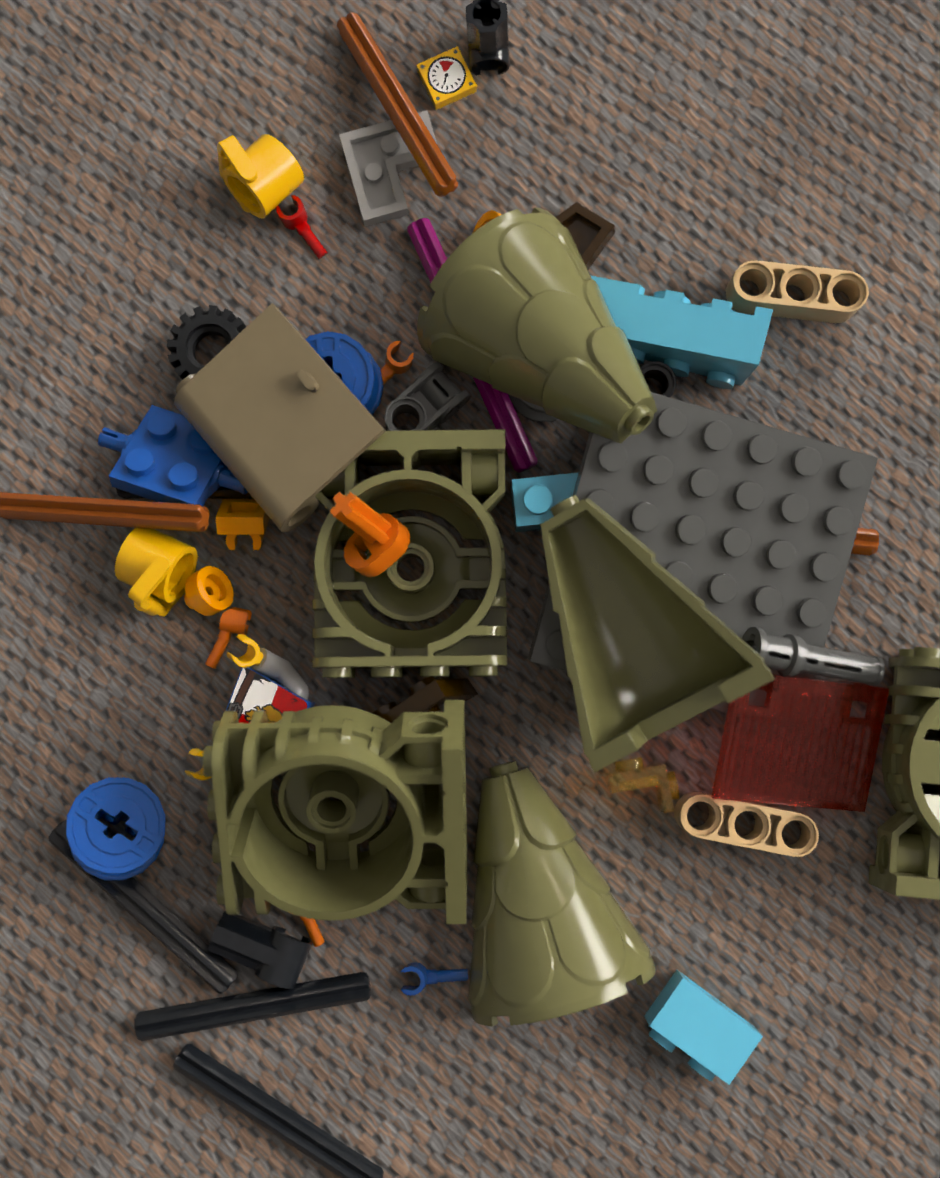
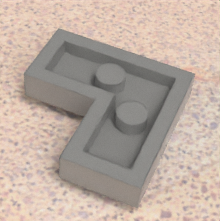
M428 111L419 112V116L436 142ZM392 120L339 134L364 226L409 215L398 172L417 167L418 164Z

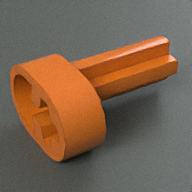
M339 492L332 498L336 505L330 510L331 514L355 532L347 540L344 547V559L351 568L363 576L375 577L385 572L407 551L410 544V532L394 516L387 513L378 514L352 492L346 496ZM367 549L372 554L368 559L367 554L365 553Z

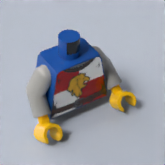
M244 634L236 636L248 645V649L240 657H236L230 652L226 653L230 660L242 667L226 711H237L239 723H250L255 710H265L268 716V723H276L282 719L284 711L297 712L314 707L315 702L308 699L309 686L291 662L265 648H259L255 641ZM194 748L188 754L203 757L204 750ZM203 767L197 772L185 770L188 776L200 781L212 778L205 777Z

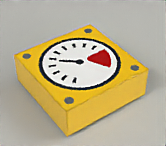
M458 46L417 64V72L436 110L477 92V85Z

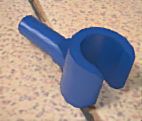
M413 962L406 965L400 971H412L420 977L419 986L406 985L401 988L404 994L411 996L420 993L427 984L468 981V969L427 970L421 963Z

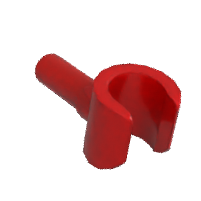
M291 195L295 206L298 208L297 212L287 216L277 206L278 216L286 228L296 230L303 237L317 258L320 259L328 252L306 222L307 212L301 199Z

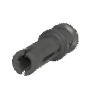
M750 627L742 637V640L764 659L765 665L769 669L777 670L781 676L793 677L803 672L833 679L864 683L874 687L879 685L884 677L885 664L883 659L878 656H867L839 649L806 644L799 635L786 634L780 637L766 634L759 627ZM825 662H831V663H836V664H841V665H835V664H830V663H825Z

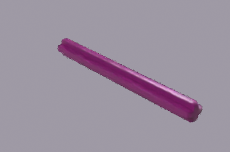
M421 218L408 225L407 232L431 283L447 260V257L428 218ZM473 377L496 430L505 429V450L514 470L519 473L531 469L538 463V460L508 394L493 389L491 384Z

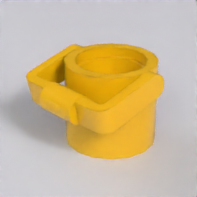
M268 134L261 135L245 151L233 135L217 143L218 165L222 179L242 209L258 218H265L304 181V174L298 161L273 136Z
M134 528L124 540L116 557L115 576L119 581L132 586L128 597L134 601V607L138 611L150 616L160 615L164 617L185 593L186 579L196 570L198 561L197 550L195 547L156 529Z

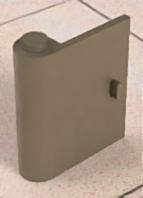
M273 303L197 374H191L184 378L176 388L177 395L174 398V404L281 532L291 531L306 521L318 507L319 501L315 496L386 432Z

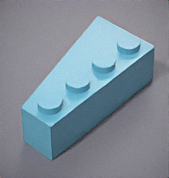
M591 276L601 290L616 327L624 331L638 363L643 364L644 360L664 363L678 377H687L689 372L707 376L706 382L722 389H732L734 384L741 386L758 367L773 309L756 306L754 315L743 314L732 310L733 303L730 301L713 298L712 303L695 305L690 304L691 301L682 292L671 290L657 291L653 296L644 295L645 288L639 284Z

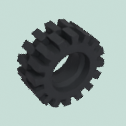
M209 305V311H204L199 306L193 308L195 315L188 317L185 312L179 317L183 322L180 327L175 324L172 326L170 332L174 337L173 340L167 339V348L171 352L168 358L170 364L175 369L174 371L182 380L191 374H197L204 367L197 362L195 357L196 346L202 338L208 335H219L230 343L246 328L243 321L239 317L236 318L232 311L225 308L222 312L218 306Z

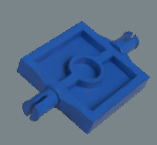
M151 405L139 427L132 434L125 435L110 430L107 427L103 428V433L100 432L98 445L100 447L121 452L120 458L109 474L111 485L114 488L156 502L199 504L201 506H204L208 497L221 486L244 495L248 493L182 414Z

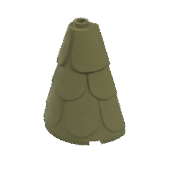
M536 207L529 214H523L518 209L509 211L477 229L449 256L429 286L435 292L429 307H421L418 316L417 335L421 348L432 356L433 360L487 382L493 386V389L544 408L547 415L620 444L631 434L637 435L648 427L654 414L657 412V408L624 331L616 327L596 281L591 278L571 233L556 217L548 211Z
M573 495L550 509L554 517L541 524L553 611L558 613L560 618L568 678L572 680L584 754L589 758V763L594 772L634 753L648 740L725 700L727 703H730L775 679L770 669L765 665L764 659L712 614L705 607L703 600L655 561L656 554L591 499L579 501L577 495Z
M517 761L490 767L491 777L483 778L481 784L473 862L478 865L471 922L474 933L468 995L473 1020L485 1026L497 1025L498 1016H509L511 1026L549 1020L580 1012L619 998L628 993L626 983L635 978L637 985H644L656 973L650 948L610 893L608 883L575 840L577 833L528 767L518 769Z

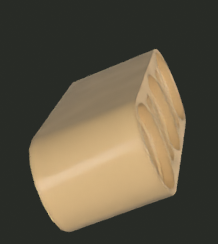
M757 260L741 264L726 288V299L733 303L732 308L736 311L754 314L757 306L773 309L772 316L828 323H843L849 320L866 303L869 295L865 279L852 271ZM749 280L754 282L759 288L760 295L750 296L744 293L740 287V281ZM786 286H798L805 295V301L793 300L788 295ZM833 290H840L846 293L850 299V306L838 304L833 297Z
M689 792L683 795L677 801L674 808V817L678 826L688 834L701 839L792 857H803L810 854L816 848L819 840V831L815 822L810 817L792 810L702 792ZM696 802H704L709 809V817L703 825L692 827L687 820L688 809ZM750 811L755 818L754 829L748 835L739 836L736 833L734 824L736 817L742 812ZM796 820L801 827L800 839L792 845H786L782 839L783 828L788 822Z

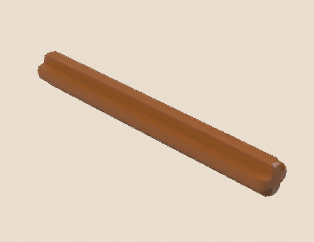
M350 12L346 17H340L337 27L340 30L341 37L434 193L439 197H445L448 193L454 192L458 187L455 173L360 16Z
M0 492V517L4 519L204 532L209 526V509L199 504Z

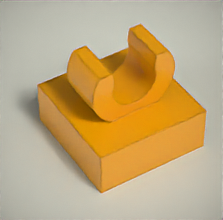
M223 499L216 515L217 535H227L226 545L229 550L236 549L237 535H249L253 540V550H260L270 517L254 499Z

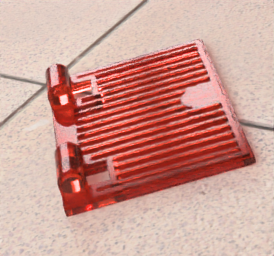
M772 673L775 678L773 681L755 689L767 692L765 706L748 705L750 692L729 703L713 786V799L865 812L889 688L874 687L851 681H830L796 676L787 677ZM852 701L867 703L865 718L850 716Z

